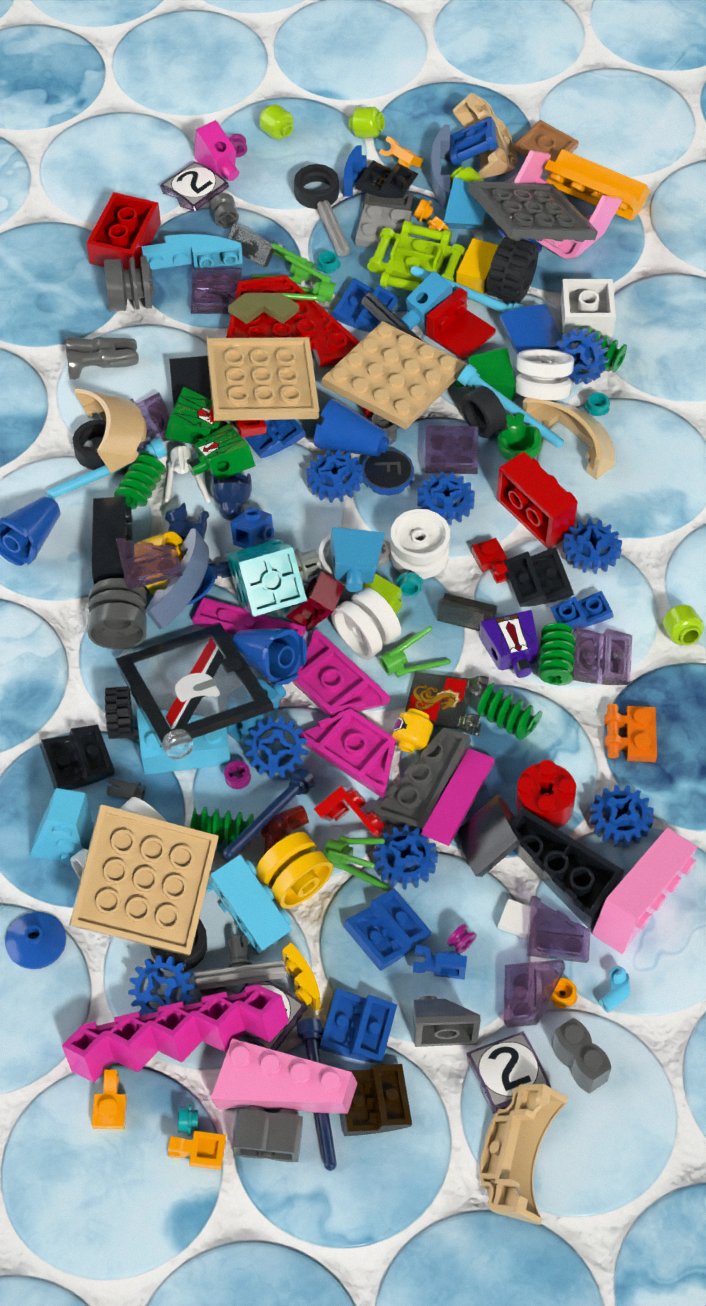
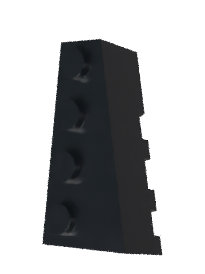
M125 496L93 498L91 570L94 585L99 581L109 578L130 580L129 576H133L132 560L129 559L133 558L132 542H129V540H133L132 524H128L133 523L132 507L126 506Z
M522 807L512 822L524 841L513 851L590 930L599 918L606 898L623 880L624 870Z

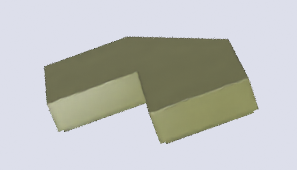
M244 293L228 305V312L246 324L263 312L283 324L299 312V304L281 293Z

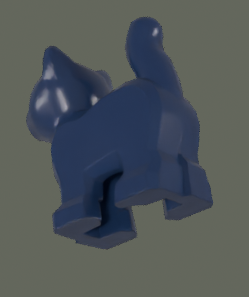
M185 503L166 512L165 520L170 525L168 532L177 533L185 541L190 530L196 528L203 540L205 539L207 519L209 518L207 511L200 513L198 522H187L188 513Z

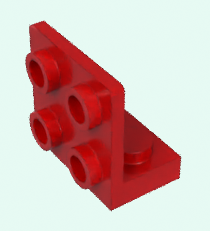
M459 287L427 315L426 336L460 359L466 360L495 335L496 329L467 310L468 292Z
M340 786L314 808L320 818L328 821L332 819L338 821L350 811L348 808L350 806L374 836L382 838L384 833L382 830L385 827L383 821L375 812H368L363 807L367 802L352 787L347 789Z

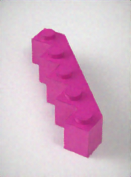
M257 984L245 987V992L230 996L227 995V992L201 997L202 1002L184 1006L183 1002L158 1007V1012L141 1016L140 1012H134L114 1017V1022L98 1026L96 1021L86 1023L62 1045L71 1071L94 1083L104 1073V1069H108L115 1061L138 1073L158 1051L181 1063L201 1042H205L226 1053L231 1040H238L245 1031L270 1043L289 1022L282 995Z

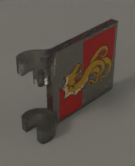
M415 672L405 712L408 709H417L430 716L429 720L433 726L459 729L469 735L479 736L481 730V723H479L480 715H466L471 693L482 697L484 691L489 686V677L476 676L468 679Z

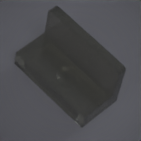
M235 223L227 238L240 242L242 256L263 267H268L275 251L272 248L273 243L283 248L285 247L248 226Z
M445 593L443 599L440 598L438 603L437 621L480 631L481 621L494 619L498 606Z

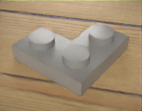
M365 204L355 238V246L377 249L382 229L390 228L395 233L400 234L404 221H411L412 211Z

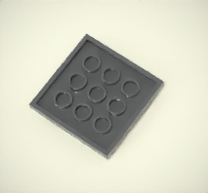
M470 181L468 191L512 240L533 239L535 241H542L543 239H553L555 241L575 240L584 242L585 240L596 239L598 231L553 184Z

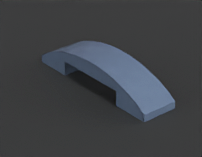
M448 124L441 128L434 140L431 151L430 171L434 195L445 210L447 209L450 197V175H441V159H449L450 125Z
M196 528L190 530L180 548L185 556L167 588L157 590L145 610L159 629H164L184 610L197 592L205 576L209 562V547Z

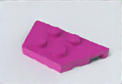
M316 629L313 632L312 640L307 649L305 666H300L297 672L300 675L293 681V684L329 718H333L338 713L350 708L360 712L390 703V696L319 630Z
M350 708L338 713L333 718L318 721V726L303 731L299 738L307 739L308 743L304 746L381 798L385 796L396 746V739L392 735Z

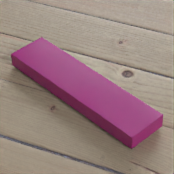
M202 597L192 618L193 624L203 627H210L221 623L226 633L235 635L240 630L280 628L295 630L303 637L306 633V626L264 614L253 617L243 608Z
M468 748L422 831L423 836L447 846L451 844L494 766L495 758Z

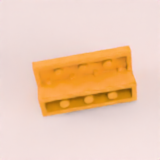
M561 149L556 162L548 160L544 168L549 174L546 180L549 184H553L558 190L597 206L603 195L621 198L622 202L615 214L630 221L634 220L650 193L646 184Z

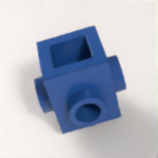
M250 507L230 522L233 545L248 548L268 542L274 537L272 514L257 508Z

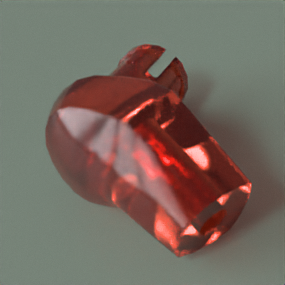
M302 805L278 813L261 830L260 834L262 838H265L264 855L277 842L289 836L293 830L309 823L307 813Z

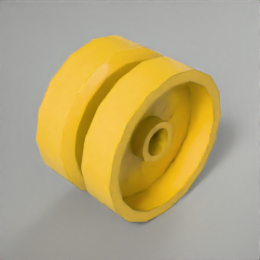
M296 832L277 842L265 853L256 867V876L262 884H266L269 889H272L273 896L280 906L284 909L292 908L311 898L324 886L333 872V864L321 851H317V845L305 832Z

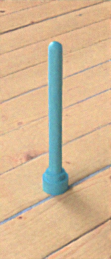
M413 266L410 269L413 276L423 280L432 273L418 266ZM444 278L452 285L453 292L461 287L468 292V299L501 313L524 307V305L517 302L515 304L509 303L508 305Z
M468 364L457 379L461 384L470 387L474 386L475 388L480 386L488 387L499 398L505 410L513 416L520 413L524 414L523 423L539 428L541 436L555 447L560 448L564 445V440L482 380L480 374L477 373V369L471 364Z
M159 437L149 440L144 449L137 451L147 452L157 459L167 456L164 445ZM132 463L116 470L115 472L122 470L126 467H129ZM104 465L50 488L47 491V497L51 499L57 498L112 473Z

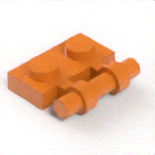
M617 704L607 705V713L604 715V725L607 726L604 746L607 749V756L615 759L619 757V751H627V761L656 762V707L627 706L626 715H621L618 713ZM619 728L626 729V738L619 736Z

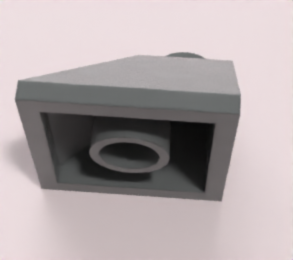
M423 996L419 1000H413L415 1047L477 1045L481 1022L480 1014L447 999H438L435 996Z

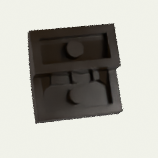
M402 1064L372 1065L369 1070H346L353 1073L358 1084L348 1114L341 1113L344 1136L383 1133L412 1126Z

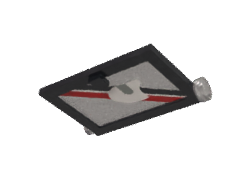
M221 623L136 652L133 649H125L120 657L115 658L121 676L126 685L129 686L130 692L157 742L171 759H182L189 755L193 749L192 739L274 710L272 701Z

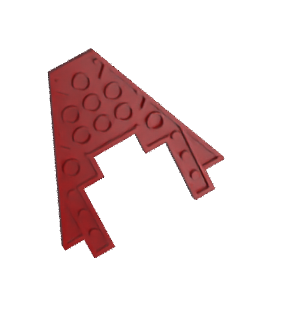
M287 275L238 281L234 301L244 293H307ZM291 299L299 304V312L283 324L265 312L248 324L231 314L226 338L309 337L310 347L313 350L319 368L337 365L360 343L357 338L316 301ZM212 404L209 416L210 423L218 422L214 421ZM361 406L365 417L371 418L374 413ZM235 420L241 437L266 434L267 426L264 420Z

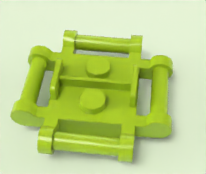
M405 220L400 234L395 233L390 228L382 229L379 236L380 242L374 256L369 259L367 268L371 272L382 274L380 279L381 287L388 288L392 286L414 291L424 280L413 276L410 272L411 267L418 266L430 272L435 271L440 275L446 258H450L444 274L440 276L454 281L453 276L459 260L464 257L466 250L460 244L449 246L452 238V231L450 230L439 231L413 225V222ZM410 234L438 240L441 242L436 243L428 240L410 237ZM389 244L394 245L389 262H382Z

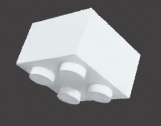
M563 279L560 295L562 334L570 332L575 328L582 327L584 329L591 326L593 329L592 333L594 331H601L600 337H605L606 335L613 337L616 321L613 279Z

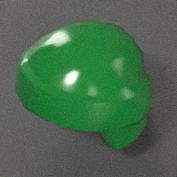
M522 413L517 414L515 417L507 414L508 429L503 430L498 435L499 452L509 461L523 451L531 458H535L540 454L543 446L540 429L535 426L523 425L525 415Z

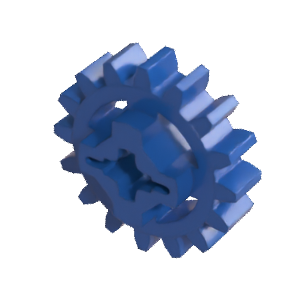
M575 328L563 334V339L556 343L560 347L557 351L573 356L574 368L572 374L568 375V377L574 378L577 385L582 381L584 384H588L592 380L595 381L600 378V374L607 369L603 364L609 362V358L604 357V353L609 350L601 346L604 339L597 340V332L595 331L588 334V328L580 331L578 328ZM575 340H580V341H582V343H581V344H579L578 342L573 343V341H575ZM583 368L584 370H588V369H589L590 371H589V372H581L580 370Z
M328 450L325 457L320 454L317 455L318 462L310 461V469H306L308 488H311L312 495L319 494V500L322 501L325 497H329L330 503H333L334 498H338L340 502H343V496L347 495L352 498L353 490L360 491V484L364 483L362 464H359L357 457L351 459L350 452L341 455V451L337 450L336 454L332 455Z
M440 472V477L438 478L431 474L430 482L423 480L422 487L418 488L417 506L421 507V509L438 513L447 520L448 525H452L453 519L460 523L462 522V515L469 517L470 509H474L475 491L471 490L470 482L464 483L463 476H460L458 479L454 478V472H451L449 477L445 476L444 472Z
M588 519L586 525L578 521L577 527L570 526L568 534L564 535L562 551L566 553L565 560H573L574 569L582 566L583 573H586L588 569H592V572L597 574L598 568L607 572L608 565L614 567L617 559H620L622 540L618 539L619 532L611 533L612 525L609 524L603 527L602 520H599L597 524H593L592 520Z
M270 716L268 717L267 725L260 721L257 722L258 731L250 729L249 733L254 738L253 740H246L245 744L252 747V750L247 751L245 754L247 757H254V760L250 763L252 768L258 765L261 766L258 772L260 775L269 771L270 779H274L276 773H279L281 778L285 779V771L289 770L294 774L296 772L295 764L304 765L300 756L308 755V751L302 748V745L307 744L308 741L306 738H299L303 730L302 728L294 730L295 722L293 720L286 725L284 724V717L280 716L278 722L274 723ZM273 729L271 736L267 739H260L266 732ZM285 731L293 736L296 745L287 743ZM276 741H280L281 746L286 749L279 750L277 755H274L272 749L267 746L275 745ZM258 750L266 752L269 756L268 765L260 759ZM287 756L293 757L287 764L280 766L281 760Z
M614 785L613 792L604 788L602 796L596 795L594 804H591L589 813L592 815L590 816L589 823L595 825L594 834L603 833L602 841L606 842L610 838L613 840L614 847H617L619 841L623 842L626 848L629 847L630 840L639 844L642 836L647 837L649 835L650 828H652L654 818H652L654 808L648 807L649 798L640 799L641 791L637 790L633 794L630 792V786L628 785L624 791H620L618 785Z
M408 825L404 826L403 832H399L396 827H393L391 836L385 832L383 833L384 844H375L376 851L373 852V861L376 862L375 871L381 872L382 881L390 878L391 887L393 888L398 882L402 883L403 890L407 889L408 883H412L415 888H418L420 879L427 883L429 881V873H435V863L438 861V854L434 853L436 852V844L429 843L430 838L426 836L421 837L419 835L420 828L418 827L413 832H409Z
M163 955L156 956V963L152 959H145L146 968L137 966L135 970L139 974L138 978L129 979L131 983L135 984V989L129 990L128 994L136 996V1000L131 1003V1006H140L141 1010L139 1012L142 1016L158 1012L157 1009L149 1004L151 1002L160 1003L161 1006L183 1002L184 1006H186L187 1001H195L196 998L190 995V990L197 987L195 984H189V979L194 974L193 972L184 973L185 962H181L176 966V957L169 956L165 963ZM160 968L171 970L176 975L172 977L165 976ZM148 979L149 982L146 991H144V983ZM160 984H166L168 987L163 995H159L157 992L161 988ZM181 987V996L178 1001L176 996L179 988Z

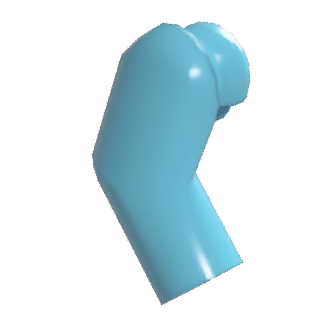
M616 966L610 970V992L599 1000L600 1006L607 1013L630 995L629 974L621 966Z

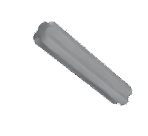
M319 201L317 203V210L337 255L341 258L350 254V247L329 201Z
M283 960L198 971L194 975L197 990L283 979L286 977V968Z

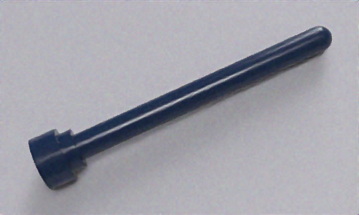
M298 769L290 777L289 787L224 849L223 857L227 860L232 859L296 795L308 793L315 785L314 776L306 769Z
M309 1018L297 1022V1035L306 1046L307 1059L321 1063L318 1041H320V1035H322L321 1020ZM316 1113L324 1167L326 1170L332 1171L336 1168L337 1162L329 1113Z

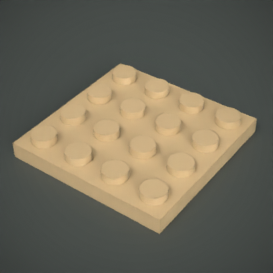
M382 321L322 378V386L406 430L459 377L466 367V363Z
M309 337L207 338L214 421L319 419L320 411Z
M101 804L69 926L189 956L219 836Z

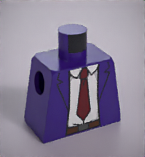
M527 610L481 621L479 638L497 668L502 671L513 668L518 678L529 676L532 673L530 664L536 662L538 656V641L532 611Z

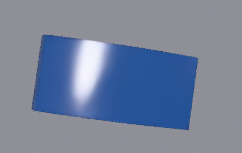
M357 145L346 161L343 176V197H353V187H356L358 180L362 176V170L367 169V156L362 155V145Z
M602 591L579 601L574 596L550 607L556 622L570 625L572 630L595 625L614 617Z

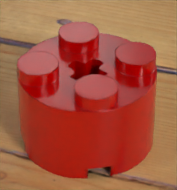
M543 760L538 764L530 766L521 774L517 783V812L523 807L557 829L563 827L571 819L574 810L577 788L574 778L565 768L556 765L551 760Z

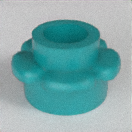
M332 251L322 252L317 259L318 270L326 274L334 273L341 265L337 254Z
M600 392L591 394L585 402V408L593 416L606 415L610 410L608 397Z
M407 571L398 576L397 586L402 589L403 595L414 596L420 592L423 579L418 577V574Z
M191 1103L188 1106H179L178 1132L187 1133V1136H190L191 1129L197 1130L198 1110H192Z

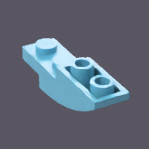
M202 234L164 236L165 243L141 246L142 255L147 256V261L152 270L193 264L196 271L243 264L241 243L218 236Z

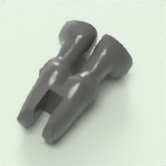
M65 337L70 380L78 379L82 369L87 366L120 368L138 364L139 356L136 352L137 342L135 339Z

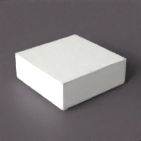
M508 899L499 921L498 929L526 939L537 909Z

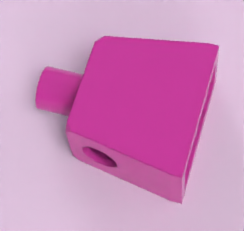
M214 120L196 129L195 160L219 178L225 176L228 181L236 179L240 173L235 167L236 149L218 122Z

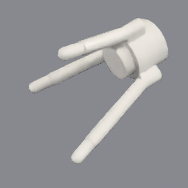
M177 446L171 450V461L168 462L165 503H168L170 500L174 471L179 474H185L190 471L187 463L194 459L192 458L191 450L186 446ZM199 474L195 478L205 501L210 503L211 499Z

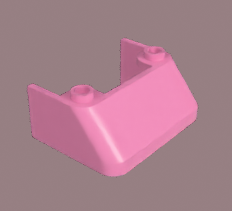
M530 150L514 183L549 184L540 176L551 155L545 152ZM603 195L593 214L586 217L598 231L595 240L578 242L575 240L555 241L553 239H543L537 242L564 259L577 258L604 235L622 199Z

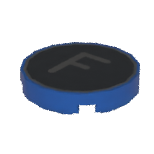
M388 449L386 453H381L378 457L368 455L363 461L364 484L372 488L373 492L379 495L390 496L399 494L408 485L410 486L413 481L414 467L412 460L401 451Z

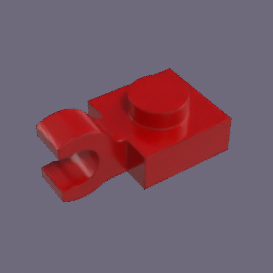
M497 538L472 545L471 553L482 572L490 570L497 584L507 581L504 573L508 572L503 562L507 560V556Z

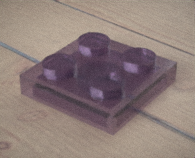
M426 425L425 473L444 472L450 474L454 472V474H478V427Z

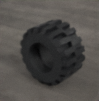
M508 236L503 238L495 251L487 279L488 295L512 303H520L530 288L537 267L539 254L537 243L524 239L516 241Z

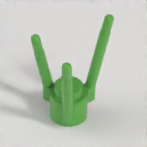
M275 243L272 244V248L276 249L272 251L273 255L285 261H288L285 259V255H289L309 267L315 268V263L307 261L306 258L300 257ZM292 263L290 273L294 274V277H288L300 285L302 280L309 282L312 274ZM252 275V278L259 279L276 275Z
M285 255L286 260L321 279V282L316 281L314 289L300 286L308 294H282L290 299L314 300L323 303L325 301L331 302L336 283L330 282L331 276L324 275L301 261Z
M431 626L426 627L417 634H413L395 648L379 655L380 664L386 674L391 675L395 673L397 678L407 673L448 665L451 661L450 659L438 660L404 668V664L408 663L403 650L432 631Z
M341 835L339 840L329 839L327 841L323 854L334 864V868L342 869L376 887L389 891L390 887L347 865L351 862L360 866L374 868V863L354 857L353 847L349 845L384 844L385 840L383 838H349Z

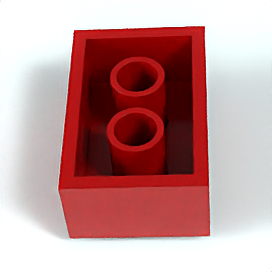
M113 192L86 243L89 263L104 267V260L120 258L123 268L129 269L130 257H134L135 268H139L141 264L140 256H143L141 246L151 244L161 225L159 203Z
M524 451L499 467L496 500L547 549H551L563 541L564 535L568 534L569 527H574L578 504L575 496L571 492H567L553 475H549L541 468L536 459L531 458Z

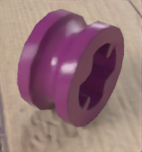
M241 134L229 135L228 138L236 149V158L245 155L247 152L246 138Z
M232 761L224 769L225 780L229 787L243 789L249 785L251 774L249 766L245 762ZM238 771L239 774H242V777L237 779L236 776H233V772Z
M466 924L459 926L447 940V944L450 947L455 946V952L460 954L465 952L477 937L475 932L468 931L469 927Z

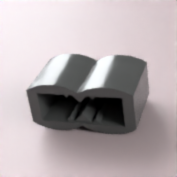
M575 1018L556 1028L552 1041L553 1051L565 1066L571 1068L572 1076L577 1085L587 1093H591L605 1084L610 1075L611 1063L606 1053L599 1046L592 1043L587 1028Z
M248 1106L247 1109L239 1110L233 1147L234 1155L257 1159L267 1158L282 1162L299 1161L303 1130L302 1116L289 1109H281L278 1113H269L259 1106Z

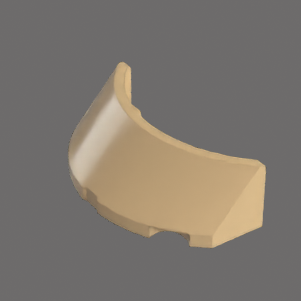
M471 92L453 109L454 115L464 128L492 117L495 122L496 140L499 148L493 151L489 149L478 154L480 161L478 174L481 178L509 173L518 162V154L513 150V139L503 121L495 116L491 105Z
M75 389L74 393L89 418L94 417L93 413H98L103 420L106 419L105 434L97 452L110 473L134 462L139 455L137 448L141 442L145 441L147 434L146 421L138 406L120 396Z
M532 398L524 399L523 410L536 420L544 421V425L547 427L559 421L591 447L586 453V458L590 461L586 472L595 480L614 466L615 450L611 437L602 424L590 414L562 403Z
M521 1084L512 1092V1101L507 1108L498 1109L488 1128L483 1152L481 1153L480 1180L481 1186L487 1189L489 1197L487 1204L491 1211L541 1225L542 1218L537 1210L533 1192L535 1160L546 1130L558 1112L567 1104L568 1097L545 1084Z

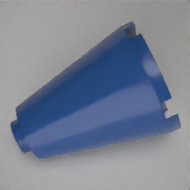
M331 399L326 404L320 415L324 417L322 425L317 424L315 430L314 445L321 450H340L345 453L350 452L377 457L381 453H386L390 444V438H387L388 433L340 400Z
M41 497L0 518V555L8 562L17 566H22L24 563H28L27 565L31 564L60 517L61 513L58 503L51 498Z
M289 628L240 630L232 639L247 665L270 682L278 685L289 684L297 679L300 675L297 674L300 666H305L307 660L305 639L297 631Z

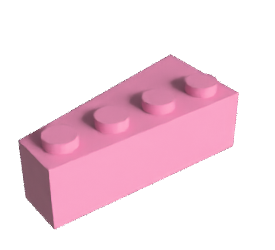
M667 827L606 898L592 935L620 954H623L640 930L647 925L652 914L661 908L667 898V894L669 892L673 893L681 882L682 874L688 875L696 863L693 856L697 846Z
M232 1039L211 1100L218 1110H230V1108L247 1109L248 1106H259L264 1109L276 1110L277 1112L281 1109L311 1113L348 1114L358 1083L350 1071Z

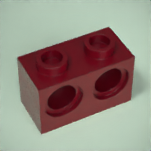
M322 571L303 586L307 601L291 605L286 615V618L296 624L306 626L308 631L334 612L345 587L335 577Z

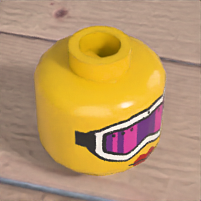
M408 709L407 712H402L398 715L392 731V737L396 739L398 749L407 753H414L415 750H422L427 747L433 731V724L429 720L430 716L417 709Z

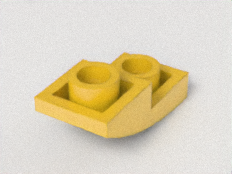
M289 943L282 950V959L285 963L286 972L294 978V994L301 1004L306 1007L310 1005L315 1011H318L321 1008L320 993L315 976L299 950L292 943Z

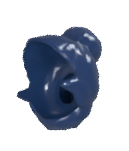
M236 473L218 482L215 479V475L212 474V496L220 505L221 516L228 521H232L244 512L243 505L249 499L252 491L251 475L248 473L245 476Z

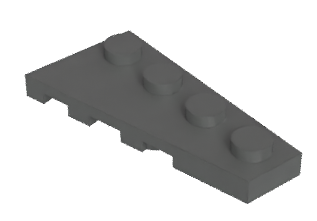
M443 727L421 752L422 756L414 766L410 765L404 772L405 776L396 786L393 785L386 792V798L379 805L376 804L372 808V813L375 812L382 821L403 828L405 825H408L409 830L412 831L418 827L420 828V833H422L426 822L471 743L470 735Z

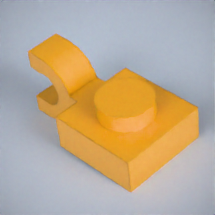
M387 136L386 141L391 144V148L389 151L381 149L379 152L381 155L389 158L397 156L399 158L397 162L407 168H410L411 165L420 168L424 161L423 158L400 146L394 138Z
M104 1069V1094H94L93 1129L125 1130L126 1094H118L120 1082L118 1070Z
M194 1131L193 1140L170 1136L168 1157L184 1158L188 1156L190 1157L189 1166L222 1170L226 1135Z

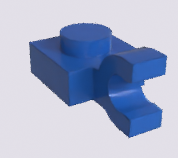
M416 945L415 956H422L426 960L422 963L414 962L413 973H425L428 971L434 972V976L465 980L467 956H463L455 951L437 952L436 956H433L431 950L427 947Z

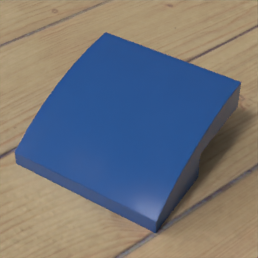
M354 278L331 316L345 325L370 333L381 322L362 305V298L366 294L372 293L392 311L400 297L380 285L374 290Z
M546 304L526 306L500 314V321L516 355L521 351L530 349H560L556 343L562 337Z
M295 419L264 420L267 426L266 434L244 438L260 458H265L298 442L306 436V433Z
M395 888L372 900L369 908L348 918L343 926L380 971L416 948V945H420L432 933Z
M336 988L332 994L318 1048L340 1056L381 1064L397 1004L372 995L364 998Z

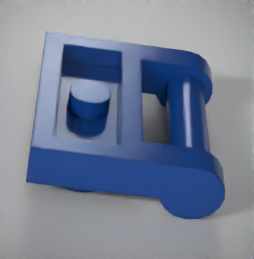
M488 117L450 135V159L454 167L462 165L463 161L489 149L493 151L499 148L496 140L495 122L492 117Z

